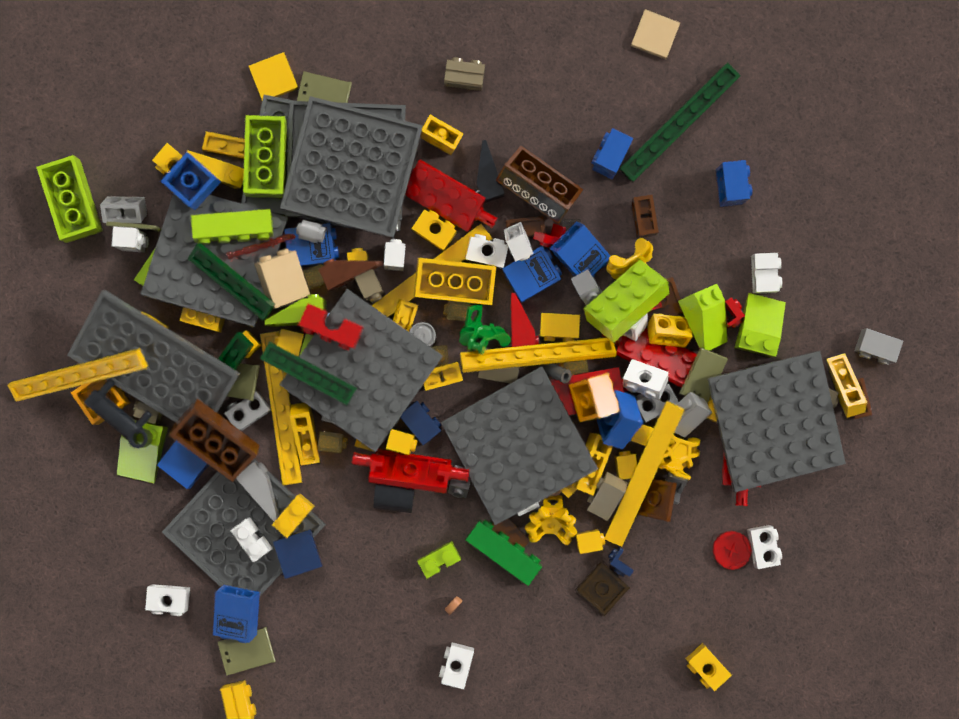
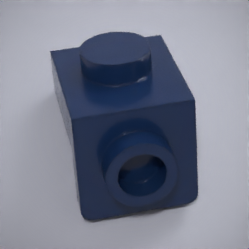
M620 546L617 549L614 548L608 556L610 558L609 563L615 567L614 571L622 577L625 574L630 577L634 570L619 560L624 549Z

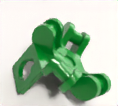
M477 304L467 308L465 327L460 331V344L467 346V350H476L482 355L490 340L496 339L502 347L508 346L511 338L504 328L494 326L493 323H490L489 326L482 325L483 305ZM477 310V315L473 321L471 320V315Z

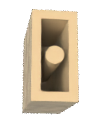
M288 248L277 251L278 255L273 257L271 255L260 257V261L254 263L265 296L275 303L273 308L310 295L296 251H289Z

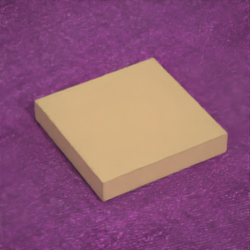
M644 10L631 46L667 59L680 23Z

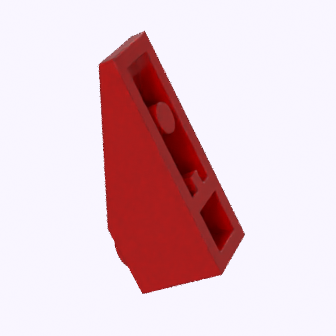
M511 293L512 347L539 345V335H535V330L516 294Z

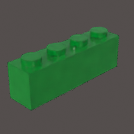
M479 519L466 537V541L529 586L542 568L541 560L534 554L528 555L524 552L525 548L519 543L512 544L508 541L510 537L504 532L500 531L497 533L492 529L494 525L486 519L484 521Z

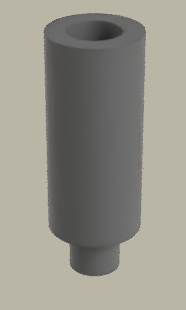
M553 363L540 364L538 368L541 366L544 368L548 377L562 383H568L571 379L572 374L570 370Z

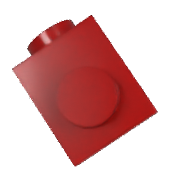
M553 224L551 234L535 231L533 239L540 241L539 245L551 247V244H554L566 232V227Z
M730 297L725 301V306L733 319L726 323L727 328L730 326L735 328L743 322L741 318L745 315L741 311L742 306L737 299L733 300Z

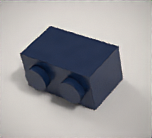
M416 401L404 411L400 418L422 445H425L442 431L439 428L442 425L436 417L431 418L427 412L430 410L424 402L419 403Z

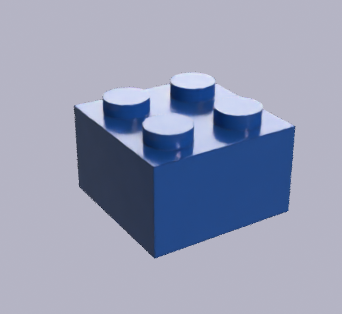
M613 128L610 133L606 132L600 144L602 150H597L591 162L594 164L592 170L613 180L633 138Z
M188 152L161 180L162 183L194 210L221 183L215 175Z
M746 160L722 162L716 169L720 207L743 205L752 196V186L748 184V177H750L749 165H746Z
M615 390L614 395L618 401L619 412L596 419L603 444L623 449L631 441L637 430L641 428L643 421L635 396Z

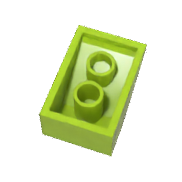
M718 284L678 301L699 348L710 351L727 342L725 299Z
M748 293L743 312L745 316L741 319L743 322L740 324L734 348L770 358L776 357L781 339L786 302Z
M319 294L308 295V298L301 299L266 319L265 325L270 327L298 325L308 303L327 311V301L322 296H319Z
M146 422L143 428L149 430L153 437L148 447L134 448L121 435L117 475L155 483L159 468L157 464L161 459L168 427ZM141 433L137 435V441L140 444L144 441V436Z

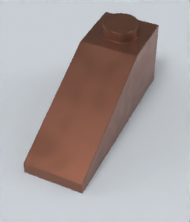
M330 259L323 263L324 266L319 268V272L327 289L333 290L349 283L362 273L384 265L383 261H335Z

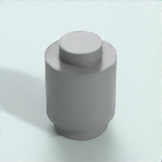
M306 220L298 223L296 229L299 239L314 243H322L326 233V228L322 227V224Z

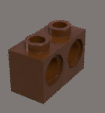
M653 195L633 197L631 205L637 238L656 236L659 231Z

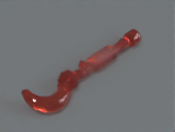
M285 234L276 239L269 238L270 241L249 245L234 252H226L227 257L230 260L235 256L253 253L264 247L271 246L273 248L278 243L295 239L296 236L294 234Z

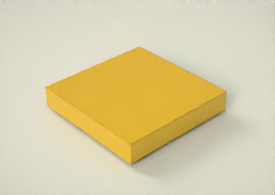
M284 52L249 66L262 101L264 95L278 97L299 89Z

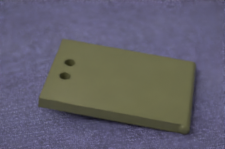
M303 71L297 101H309L311 96L331 102L348 103L352 83Z
M106 221V225L110 227L137 228L141 231L161 232L162 228L155 225Z
M700 348L680 394L686 396L689 392H692L705 399L708 404L711 393L707 378L721 375L728 359Z
M241 363L235 370L240 374L227 397L253 401L260 366Z
M267 627L257 630V635L250 643H240L238 640L233 639L218 641L226 676L276 662Z

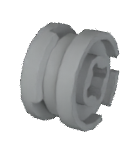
M420 322L413 325L410 329L411 334L431 347L435 343L436 332L430 324Z

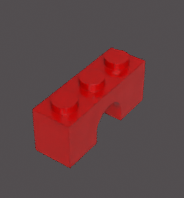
M309 303L307 304L298 324L303 327V332L310 335L316 332L321 335L320 339L329 343L332 340L339 342V347L348 351L350 347L356 348L364 329L363 326L344 319L338 329L330 330L325 324L328 312Z

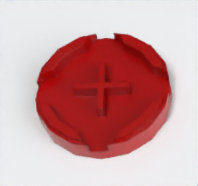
M727 531L720 534L714 541L712 549L717 563L731 570L740 569L745 566L752 553L751 544L747 537L735 531Z

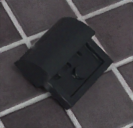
M376 483L374 508L412 513L415 489Z

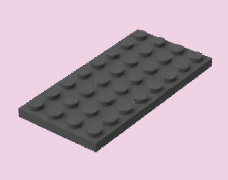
M106 290L101 291L67 355L82 364L140 348L148 365L145 369L107 378L106 380L112 379L117 387L174 422L179 420L197 398L215 412H218L240 374Z

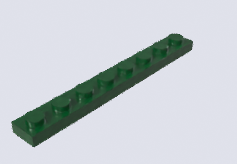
M727 62L619 170L633 183L741 75Z

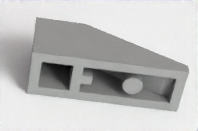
M253 462L236 479L275 522L279 517V512L271 481L266 473L268 470L261 462L259 464Z

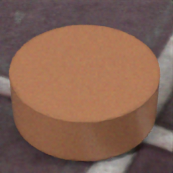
M456 596L445 608V611L451 615L463 601Z

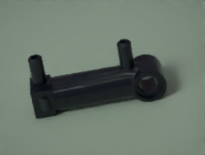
M108 379L102 388L94 390L84 403L127 439L132 447H148L153 437L152 433L144 429L143 426L152 414L149 411H145L137 422L106 395L115 385L112 379ZM139 433L144 436V441L141 444L137 441Z

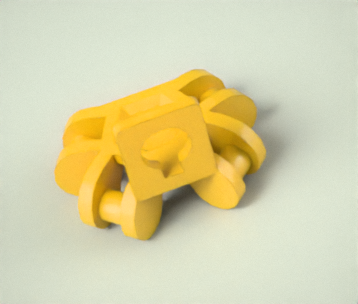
M639 238L635 242L636 249L634 255L628 259L620 258L617 255L610 256L609 264L606 268L607 272L617 280L639 259L646 264V262L652 259V243Z
M673 435L672 440L675 443L671 447H667L658 468H665L675 476L690 480L691 476L686 474L683 469L685 467L691 468L693 466L691 458L700 455V451L697 449V446L700 445V439L692 437L686 441Z
M550 495L543 499V506L538 508V512H533L529 515L531 522L527 523L525 530L526 533H529L528 538L530 542L539 541L545 534H553L563 544L569 545L572 541L571 538L576 536L577 530L573 526L576 519L573 515H568V510L563 508L561 495ZM553 499L558 503L551 505L548 500Z

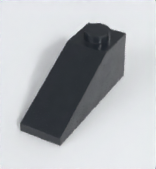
M483 140L477 176V189H474V191L486 198L484 203L504 197L505 193L502 185L496 181L498 173L487 141Z

